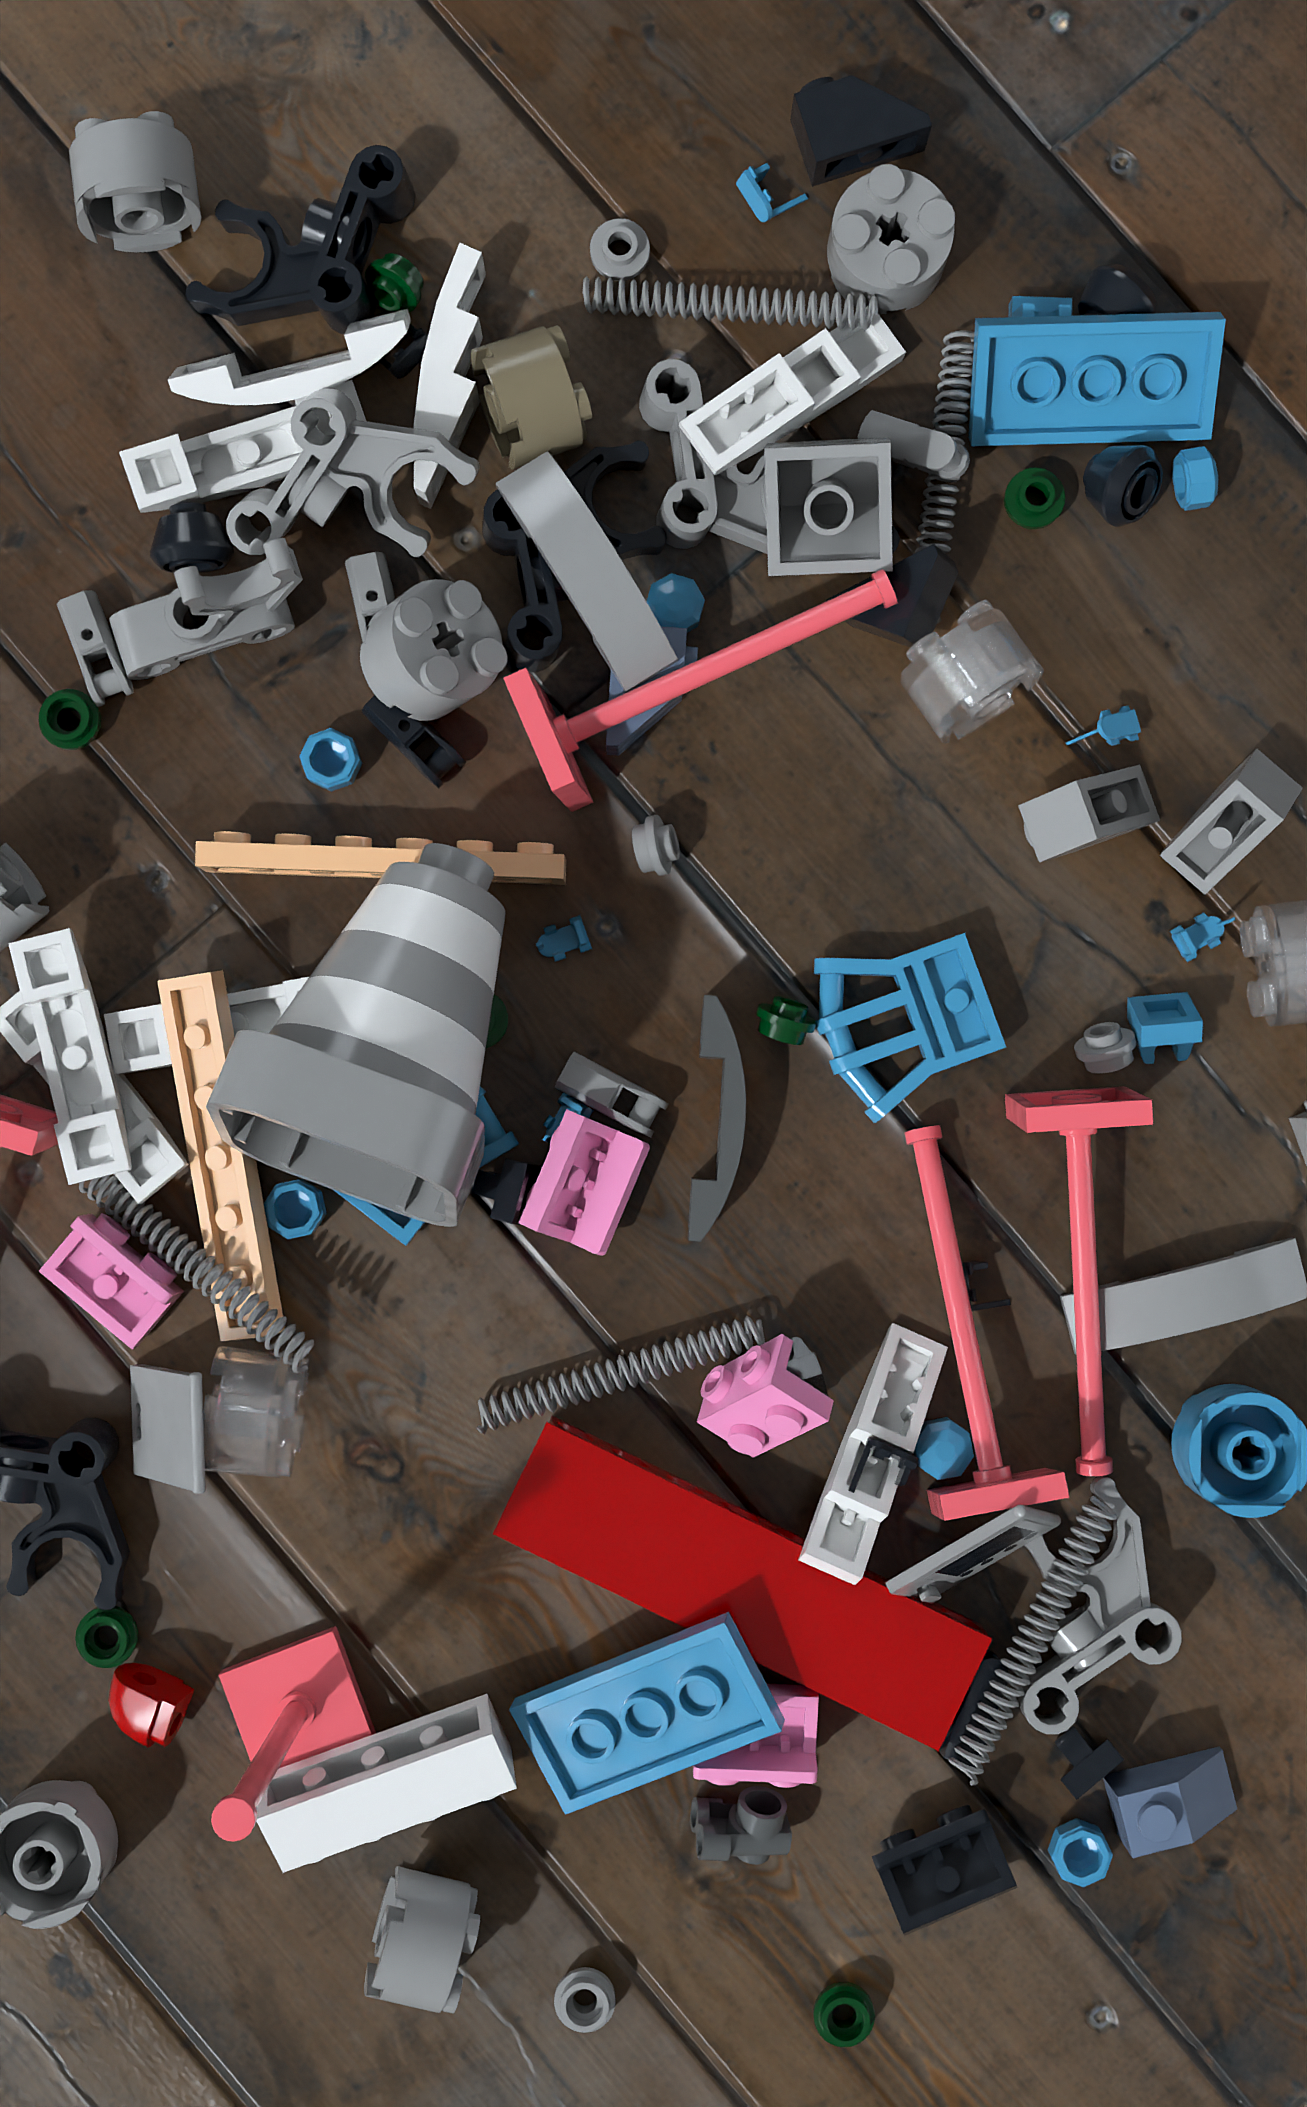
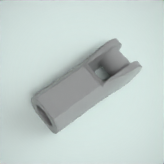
M873 410L869 412L861 425L858 439L890 438L892 462L913 469L917 467L921 471L947 480L959 478L969 466L970 458L966 448L955 442L946 433L920 427L917 424Z
M371 552L353 556L345 561L362 642L366 640L369 628L368 623L372 617L395 600L386 555L382 552Z
M92 590L81 591L59 600L57 603L59 613L76 654L87 689L96 706L104 705V698L124 691L127 696L133 694L134 688L131 679L127 678L119 650L96 592ZM109 656L113 669L96 675L91 663Z
M573 1052L554 1087L650 1138L654 1131L649 1128L660 1107L666 1110L669 1105L655 1094L576 1052ZM623 1088L639 1096L628 1117L612 1109Z

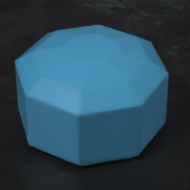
M1205 446L1181 450L1173 459L1172 479L1176 500L1184 511L1209 507L1215 500L1218 492L1216 461Z
M671 573L651 584L646 602L661 627L687 628L688 633L698 627L705 599L694 579Z
M333 728L309 735L299 756L307 779L329 791L353 784L363 764L353 738Z
M304 1179L276 1184L264 1202L268 1227L286 1239L315 1233L327 1214L322 1191Z
M948 1417L924 1421L914 1450V1456L919 1458L917 1462L918 1467L937 1480L961 1476L974 1457L970 1433Z
M1078 1818L1056 1827L1048 1847L1050 1857L1061 1879L1081 1887H1086L1105 1878L1113 1857L1100 1828Z

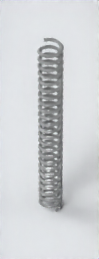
M587 276L583 279L582 294L586 310L590 314L596 308H598L601 314H604L609 308L610 312L615 315L621 308L625 316L633 309L636 316L641 315L645 310L648 317H651L657 311V314L663 318L668 311L673 319L680 312L681 316L686 320L692 312L696 320H699L704 313L705 318L710 321L716 313L718 320L722 322L728 313L729 319L734 323L740 313V318L744 323L750 319L752 314V319L756 324L762 320L764 314V320L768 325L774 321L776 315V320L780 326L785 323L788 315V321L792 327L798 322L799 316L801 324L806 327L810 323L812 316V322L816 328L821 325L824 317V323L828 329L833 326L836 318V323L840 330L845 327L847 319L849 327L854 330L858 326L860 319L861 327L864 331L870 327L873 314H878V299L873 294L869 301L866 316V301L863 293L858 297L855 315L853 295L851 293L846 296L842 314L841 295L839 292L834 295L831 313H829V294L826 291L822 294L819 313L817 314V293L813 290L809 296L805 315V293L801 289L798 292L793 315V293L788 289L781 315V293L778 288L774 290L769 314V295L766 287L762 290L757 314V298L754 286L750 289L745 314L744 288L742 285L738 288L734 313L732 287L730 285L726 287L724 305L721 312L720 286L718 284L714 287L711 309L709 311L708 286L706 283L702 286L699 309L697 310L696 285L694 282L690 285L687 309H685L684 284L682 282L678 285L676 305L673 308L672 283L670 281L666 284V294L662 308L661 283L658 280L654 285L651 308L649 306V283L647 280L643 282L638 308L637 282L635 279L631 281L629 301L626 308L625 281L623 278L619 280L618 296L614 307L613 280L611 277L607 280L606 297L603 306L601 300V279L599 277L595 279V291L591 305L589 298L590 280Z
M954 331L943 338L946 347L941 352L945 358L940 362V366L943 368L938 374L941 382L937 385V390L940 394L935 398L939 405L934 408V413L937 417L932 421L936 431L958 436L967 432L962 426H941L938 424V421L944 420L955 424H963L968 421V418L963 414H942L940 409L944 408L955 412H966L970 409L967 403L959 401L943 402L941 398L967 400L971 397L968 391L944 390L943 386L948 385L960 389L971 387L972 382L969 379H947L944 375L946 373L960 377H970L972 375V368L966 366L948 367L946 362L950 361L959 365L973 364V356L967 354L973 353L974 344L949 342L950 338L958 336L970 337L971 342H973L975 333L973 331ZM948 350H953V351H956V352H959V353H966V354H953V355H949V354L947 353V351H948ZM952 437L960 445L963 446L965 444L961 438ZM929 474L930 476L924 480L928 486L923 491L926 500L921 504L925 511L921 513L920 519L924 523L918 527L922 535L916 539L920 547L915 550V553L932 545L923 542V539L931 538L939 541H949L953 538L949 533L928 532L924 528L931 526L939 529H951L954 527L951 521L929 520L926 518L927 515L931 514L946 518L953 517L956 513L952 509L930 508L927 504L955 505L957 503L955 498L948 496L933 497L929 495V492L936 491L945 494H955L959 491L956 486L948 484L934 485L930 481L937 479L944 482H957L961 479L960 477L954 480H947ZM935 544L944 553L951 550L948 545Z
M110 1175L104 1176L101 1179H92L88 1188L84 1187V1182L79 1183L80 1192L87 1193L90 1200H96L98 1207H105L106 1214L113 1215L116 1222H122L124 1229H131L132 1236L140 1237V1242L148 1244L150 1251H157L158 1258L166 1259L167 1266H175L176 1273L184 1274L185 1281H193L195 1289L202 1288L203 1296H210L211 1303L219 1304L220 1310L223 1312L228 1311L229 1318L237 1319L238 1326H246L248 1334H256V1341H265V1348L268 1350L274 1349L275 1357H283V1363L285 1365H292L293 1372L299 1373L308 1369L306 1365L298 1368L297 1364L313 1348L314 1339L307 1340L297 1351L295 1357L288 1360L289 1354L304 1340L305 1332L297 1333L288 1343L286 1349L279 1352L280 1346L296 1330V1324L288 1325L279 1335L276 1343L270 1344V1340L285 1326L287 1317L284 1316L274 1322L266 1336L261 1337V1332L277 1317V1309H271L258 1324V1327L252 1329V1324L259 1320L267 1311L268 1301L261 1302L253 1310L249 1319L244 1322L242 1320L243 1316L248 1314L257 1305L259 1294H253L246 1300L251 1291L250 1286H245L239 1290L242 1284L240 1278L233 1280L229 1284L233 1277V1272L227 1271L222 1274L224 1270V1264L222 1263L213 1267L215 1256H209L203 1260L206 1256V1249L196 1251L197 1241L187 1244L188 1234H182L178 1237L179 1227L170 1228L171 1219L161 1221L162 1212L153 1213L152 1204L144 1206L145 1202L138 1204L123 1184H118L119 1179L115 1175L109 1177ZM99 1188L97 1196L93 1195L92 1192ZM108 1195L106 1202L103 1203L101 1199ZM117 1202L114 1210H111L110 1206ZM126 1209L123 1217H119L118 1213H121ZM134 1217L132 1224L129 1225L127 1221ZM144 1223V1225L141 1228V1231L137 1232L136 1228ZM153 1230L148 1240L145 1239L144 1236ZM162 1237L159 1245L155 1247L153 1243ZM171 1245L167 1254H163L162 1250ZM179 1253L176 1261H171V1257ZM189 1259L185 1268L181 1269L180 1264ZM198 1266L194 1276H189V1272ZM208 1272L203 1283L199 1284L198 1279ZM216 1281L212 1290L207 1291V1286ZM227 1286L221 1298L216 1299V1294ZM238 1291V1293L234 1296L233 1300L231 1301L230 1305L226 1307L224 1305L225 1301L230 1299ZM246 1300L239 1313L234 1314V1309Z
M746 1316L744 1318V1331L741 1323L734 1319L732 1323L733 1334L729 1326L722 1323V1339L717 1329L711 1326L709 1330L711 1344L705 1332L699 1330V1347L693 1335L688 1333L686 1337L688 1352L682 1339L676 1337V1355L671 1344L665 1341L663 1344L665 1360L659 1347L655 1344L652 1346L653 1362L647 1350L642 1348L640 1350L642 1368L635 1353L630 1351L628 1355L630 1370L624 1357L618 1355L619 1376L613 1362L607 1358L605 1365L608 1381L599 1363L595 1362L594 1364L596 1383L589 1368L584 1366L582 1373L585 1389L577 1371L574 1369L571 1371L573 1391L566 1375L560 1373L559 1380L562 1397L554 1378L549 1376L547 1380L550 1399L543 1383L537 1380L536 1388L539 1404L531 1386L526 1383L524 1389L528 1409L518 1388L514 1387L513 1389L516 1412L507 1392L503 1391L501 1397L505 1417L496 1396L492 1394L490 1396L493 1420L484 1400L479 1398L478 1405L482 1426L479 1425L477 1430L485 1434L489 1425L491 1429L496 1431L499 1427V1421L502 1425L508 1427L511 1418L519 1424L522 1420V1413L527 1419L531 1420L534 1416V1410L538 1415L543 1416L545 1405L549 1411L554 1413L557 1409V1402L562 1408L566 1409L569 1403L568 1397L576 1406L580 1402V1394L585 1401L589 1402L592 1398L591 1389L598 1398H601L603 1395V1386L606 1392L612 1395L615 1391L614 1381L622 1391L626 1388V1378L629 1384L635 1388L638 1384L637 1373L645 1384L649 1381V1370L656 1380H659L661 1377V1368L670 1377L673 1373L672 1363L675 1369L682 1374L684 1370L683 1358L687 1366L692 1370L696 1366L695 1355L699 1363L705 1366L707 1363L706 1350L711 1360L717 1363L719 1359L718 1347L722 1355L727 1359L729 1358V1342L734 1352L740 1356L742 1352L740 1337L747 1350L753 1347L752 1334L759 1346L765 1343L762 1320L757 1319L755 1326L753 1320Z
M1094 1496L1090 1497V1501L1100 1509L1087 1504L1082 1505V1509L1096 1521L1081 1515L1076 1516L1077 1522L1091 1532L1076 1526L1070 1527L1071 1532L1085 1543L1070 1537L1064 1538L1065 1543L1081 1555L1064 1548L1059 1549L1060 1555L1075 1566L1058 1559L1053 1560L1054 1565L1070 1577L1053 1570L1047 1571L1048 1576L1064 1588L1047 1581L1041 1582L1042 1587L1058 1599L1041 1592L1035 1593L1040 1601L1054 1611L1035 1603L1030 1604L1031 1609L1048 1622L1029 1614L1024 1615L1026 1621L1044 1634L1024 1625L1018 1626L1019 1631L1038 1645L1018 1636L1012 1637L1013 1642L1021 1646L1032 1656L1012 1647L1007 1648L1009 1654L1027 1667L1006 1658L1001 1659L1003 1665L1021 1678L1000 1669L995 1670L996 1675L1015 1689L994 1680L989 1681L990 1686L1001 1692L1010 1701L988 1691L983 1692L984 1697L991 1700L1005 1712L992 1708L982 1702L977 1703L980 1709L988 1713L999 1723L986 1719L977 1713L972 1714L974 1720L985 1726L993 1734L982 1731L971 1724L966 1725L968 1731L978 1736L988 1746L976 1742L965 1735L960 1736L962 1742L968 1744L982 1757L972 1754L959 1746L954 1747L955 1752L969 1760L976 1768L968 1766L953 1757L948 1758L949 1763L962 1770L972 1779L970 1785L978 1784L975 1774L984 1773L981 1763L990 1761L987 1752L996 1750L992 1741L1001 1740V1734L998 1730L1007 1729L1004 1719L1013 1717L1009 1707L1019 1706L1015 1696L1025 1695L1021 1685H1029L1031 1683L1026 1674L1036 1673L1035 1666L1032 1663L1042 1662L1038 1652L1048 1651L1044 1641L1054 1640L1053 1634L1048 1629L1058 1630L1060 1628L1058 1622L1054 1619L1065 1618V1613L1060 1607H1071L1069 1599L1065 1596H1077L1076 1590L1071 1585H1083L1082 1579L1077 1574L1086 1575L1089 1573L1083 1563L1092 1564L1094 1559L1088 1552H1100L1099 1546L1094 1541H1106L1105 1535L1098 1529L1103 1531L1112 1530L1111 1525L1104 1518L1109 1520L1117 1519L1116 1513Z

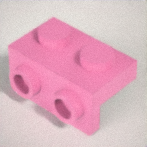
M566 1109L560 1126L552 1135L550 1149L536 1183L533 1184L528 1192L526 1207L519 1224L536 1232L570 1242L591 1253L600 1256L605 1255L649 1152V1144Z
M103 1213L98 1218L93 1214L78 1216L70 1225L73 1231L42 1266L39 1272L129 1348H137L184 1292L173 1282L177 1274L156 1255L148 1253L143 1257L128 1245L126 1241L129 1239L130 1234L111 1217Z
M781 1334L760 1346H753L742 1356L723 1366H716L710 1371L701 1387L703 1402L697 1423L726 1440L732 1449L755 1457L828 1422L834 1400L786 1370L793 1341Z
M767 1684L785 1718L782 1732L693 1765V1777L698 1780H708L717 1785H732L739 1781L769 1782L774 1786L789 1788L801 1783H816L818 1773L816 1760L818 1692L804 1685Z

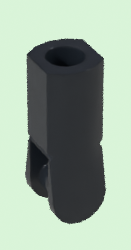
M376 695L364 705L362 713L438 789L443 785L440 779L456 763L460 767L466 763L456 749L428 721L409 718L410 713L403 711L395 705L389 708ZM430 736L439 747L423 762L413 751Z
M989 1649L985 1653L939 1750L944 1758L953 1757L974 1768L976 1766L955 1752L954 1747L959 1746L972 1754L982 1757L976 1750L962 1742L960 1736L965 1735L987 1746L978 1736L968 1731L966 1725L971 1724L991 1734L989 1729L972 1718V1714L977 1713L995 1722V1719L980 1709L977 1703L982 1702L998 1710L999 1706L984 1697L983 1692L988 1691L1003 1698V1694L990 1686L989 1681L994 1680L1002 1685H1008V1682L995 1673V1670L1000 1669L1009 1674L1008 1668Z

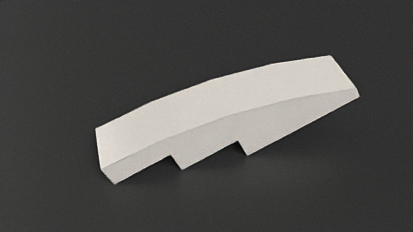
M462 243L458 245L436 302L421 362L414 418V429L440 432L457 449L480 403L476 382L465 378L471 365V350L479 347L483 339L479 317L470 314L469 311L486 276L482 252ZM414 461V489L419 503L430 509L448 472L446 467L433 461Z
M873 314L870 327L866 331L862 329L860 319L858 326L854 330L849 327L847 320L845 327L841 330L837 327L828 332L825 328L785 357H782L780 353L680 421L679 427L713 474L717 475L763 450L767 443H775L845 400L900 363L906 351L879 314Z
M895 1323L890 1325L841 1442L799 1556V1561L853 1585H856L863 1578L880 1523L889 1514L898 1486L894 1483L900 1470L898 1467L899 1461L891 1457L889 1459L885 1457L884 1461L872 1456L873 1449H871L854 1493L848 1491L868 1438L883 1442L910 1455L914 1453L948 1347Z

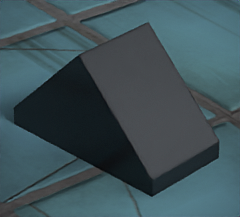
M935 544L894 564L893 571H885L895 592L898 604L886 609L882 603L844 622L862 631L925 652L958 575L955 562ZM872 576L826 599V601L872 581Z

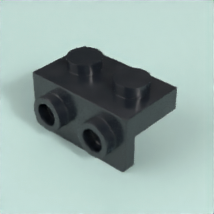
M970 1805L961 1806L939 1816L936 1819L939 1828L917 1837L914 1829H908L880 1842L883 1852L872 1856V1860L880 1875L904 1936L1018 1888L992 1828L986 1809L973 1813Z

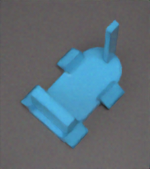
M768 163L756 169L750 166L747 170L743 171L736 182L737 187L761 222H766L808 200L806 194H803L772 210L770 202L774 199L767 189H764L762 192L757 184L763 180L769 171L770 166Z
M1129 705L1120 707L1119 712L1111 714L1110 709L1101 711L1096 730L1068 741L1066 745L1076 743L1098 732L1111 746L1120 744V741L1125 738L1129 741L1139 740L1138 733H1141V728L1135 709L1130 710Z
M1205 913L1194 917L1196 922L1194 925L1186 929L1178 926L1170 930L1171 937L1182 957L1189 962L1197 957V950L1207 944L1210 949L1220 945V937L1224 933V925L1231 923L1235 918L1222 921L1218 917H1208Z
M580 915L570 918L571 925L556 929L555 924L544 927L545 934L536 943L539 952L545 957H554L556 962L566 958L565 952L579 948L581 953L592 949Z
M562 1093L557 1101L562 1105L555 1117L549 1115L543 1124L548 1129L542 1140L550 1143L553 1133L560 1126L566 1109L586 1118H589L594 1110L571 1096Z

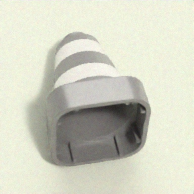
M430 843L425 845L418 863L396 862L388 867L269 1033L255 1030H240L237 1032L206 1105L210 1117L224 1142L241 1153L271 1167L398 1214L439 1226L454 1227L457 1225L484 1156L485 1125L476 1116L506 915L503 905L488 892L494 877V871L486 862L462 849L445 844Z

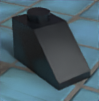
M852 75L835 81L832 77H822L807 83L801 88L800 92L794 93L790 117L812 187L925 151L932 127L929 114Z

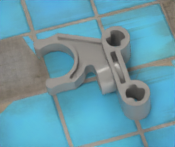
M667 359L657 363L650 370L640 396L639 409L642 418L650 427L658 431L670 433L677 482L667 491L657 513L656 526L664 529L666 543L675 548L688 549L697 546L709 531L768 554L764 455L758 460L750 474L740 473L737 469V464L723 472L714 475L679 427L680 421L703 406L701 385L697 373L689 364L681 360ZM668 388L671 397L681 398L682 402L677 404L670 403L667 394H657L656 390ZM679 505L688 506L698 514L694 524L684 523L677 518L675 513Z
M323 388L313 392L294 409L291 417V432L295 442L303 451L277 491L259 488L246 495L229 512L226 520L227 534L231 542L240 551L249 555L264 554L263 544L273 539L283 538L289 532L300 513H303L315 523L324 527L350 487L357 486L363 491L364 508L374 530L398 542L411 556L419 557L430 545L431 535L427 530L408 523L398 513L392 499V482L396 472L403 465L415 460L433 461L446 467L460 484L468 485L477 476L480 465L476 459L459 451L440 432L356 420L354 405L344 393L336 389ZM313 408H323L329 411L332 415L329 426L336 434L328 435L316 428L319 417L312 411ZM257 511L262 512L271 524L262 532L258 531L249 520V517L253 516Z
M277 538L264 543L263 548L267 558L255 566L242 571L211 577L200 576L196 566L179 569L174 572L178 588L173 590L171 594L125 608L113 614L109 621L127 678L141 680L160 676L177 668L181 661L241 642L247 644L266 642L291 632L295 625L286 597L303 579L294 551L288 547L286 539ZM189 608L192 615H209L206 623L198 629L189 630L183 626V618Z
M1105 1476L1095 1478L1090 1484V1490L1117 1515V1519L1113 1520V1537L1109 1548L1094 1563L1085 1564L1089 1572L1088 1574H1077L1082 1579L1083 1585L1071 1586L1076 1592L1086 1593V1603L1065 1615V1618L1059 1619L1057 1621L1060 1627L1058 1630L1048 1629L1054 1637V1640L1048 1642L1057 1655L1036 1668L1035 1674L1027 1675L1031 1683L1029 1685H1021L1025 1695L1018 1697L1019 1707L1027 1721L1036 1730L1045 1734H1059L1067 1731L1075 1723L1079 1713V1700L1074 1690L1128 1653H1131L1138 1660L1147 1664H1162L1171 1660L1178 1653L1182 1642L1181 1629L1177 1620L1169 1612L1150 1602L1140 1517L1122 1499L1115 1482ZM1041 1535L1024 1545L1035 1559L1043 1578L1056 1586L1064 1588L1048 1576L1047 1571L1053 1570L1070 1577L1054 1565L1053 1560L1056 1558L1048 1551L1043 1536ZM1145 1619H1148L1155 1625L1162 1624L1160 1640L1152 1646L1144 1640L1137 1642L1135 1640L1136 1629ZM1047 1687L1060 1689L1062 1693L1055 1698L1059 1709L1055 1713L1040 1715L1033 1711L1040 1705L1039 1698L1036 1695L1040 1690Z

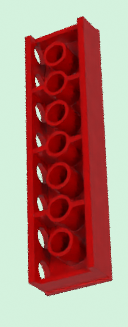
M551 1416L550 1420L546 1422L493 1531L494 1535L682 1627L689 1628L729 1612L756 1663L937 1751L940 1750L992 1641V1637L988 1636L980 1623L937 1602H922L921 1598L890 1594L885 1583L889 1579L865 1568L863 1578L856 1585H853L799 1561L805 1538L554 1416Z

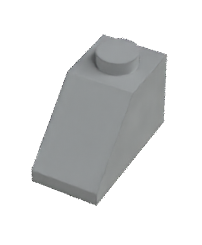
M1256 749L1216 788L1164 848L1160 856L1203 894H1206L1285 819L1303 788L1261 751Z
M1140 765L1076 780L1018 805L1024 820L1026 838L1034 848L1039 862L1079 851L1160 821Z

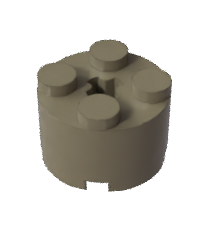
M558 325L547 329L544 326H540L471 350L473 375L476 377L485 374L488 384L484 386V393L479 395L481 406L502 458L510 456L508 467L511 470L524 466L547 451L551 456L580 447L583 440L587 439L584 421L592 418L590 402L582 383H571L565 363L570 361L569 349L565 336Z

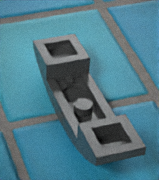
M704 995L702 1001L699 1058L722 1059L723 1064L715 1179L691 1178L687 1238L688 1241L698 1242L702 1241L713 1226L732 1188L740 1161L746 1122L745 1080L740 1051L727 1014L717 996Z

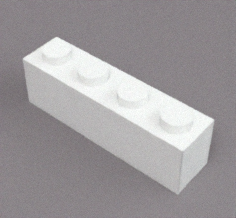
M484 1694L279 1768L256 1808V1822L284 1873L306 1864L316 1863L325 1857L361 1844L377 1841L386 1835L422 1822L435 1820L442 1815L472 1804L491 1800L500 1794L517 1789L511 1746L488 1694Z

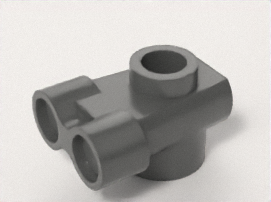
M752 1786L740 1793L737 1804L723 1803L722 1798L694 1797L691 1804L690 1823L692 1832L696 1834L698 1859L728 1861L729 1856H737L746 1863L758 1865L768 1861L770 1855H787L791 1847L792 1831L786 1813L787 1803L783 1796L767 1787Z

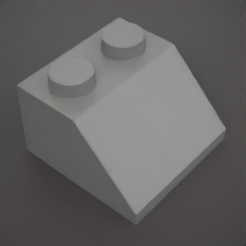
M890 438L767 443L764 448L768 576L877 572L881 569L893 571Z

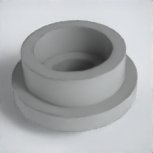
M612 219L603 223L593 234L590 243V256L594 267L601 275L608 279L611 277L614 281H619L622 278L626 281L639 275L646 267L650 256V244L645 231L635 222L627 219ZM616 240H624L630 244L631 249L625 255H615L609 250V246Z
M658 815L647 816L644 824L634 825L632 829V841L636 860L643 873L655 871L659 876L670 874L672 861L678 860L680 856L675 829L672 824L664 825Z
M1105 1022L1086 1029L1084 1037L1076 1042L1074 1049L1076 1057L1085 1063L1087 1071L1091 1073H1109L1120 1070L1133 1061L1132 1050L1136 1046V1038L1132 1030L1120 1028L1118 1023Z
M588 1967L577 1968L568 1972L562 1977L556 1987L554 2006L557 2016L565 2026L577 2032H593L603 2027L610 2020L615 2009V1990L609 1978L599 1970ZM587 1989L595 1994L596 2000L590 2005L583 2006L575 2001L574 1995L579 1990Z

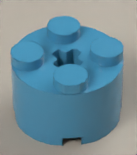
M1223 1384L1192 1395L1182 1405L1181 1412L1173 1428L1171 1441L1172 1455L1177 1471L1185 1485L1199 1496L1234 1516L1258 1518L1276 1513L1285 1507L1283 1504L1290 1500L1297 1491L1301 1492L1307 1483V1429L1298 1416L1285 1403L1249 1386ZM1242 1439L1250 1443L1249 1451L1239 1452L1237 1460L1232 1457L1233 1448L1240 1446Z

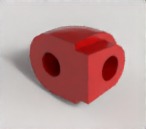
M124 1663L117 1666L114 1671L108 1702L112 1718L123 1733L148 1748L153 1746L155 1742L166 1747L180 1729L195 1689L183 1684V1680L158 1668L140 1663Z

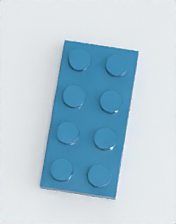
M1221 312L975 318L968 436L971 446L1211 440L1226 319Z
M729 1612L518 1696L509 1708L565 1815L782 1732L785 1722L782 1712Z

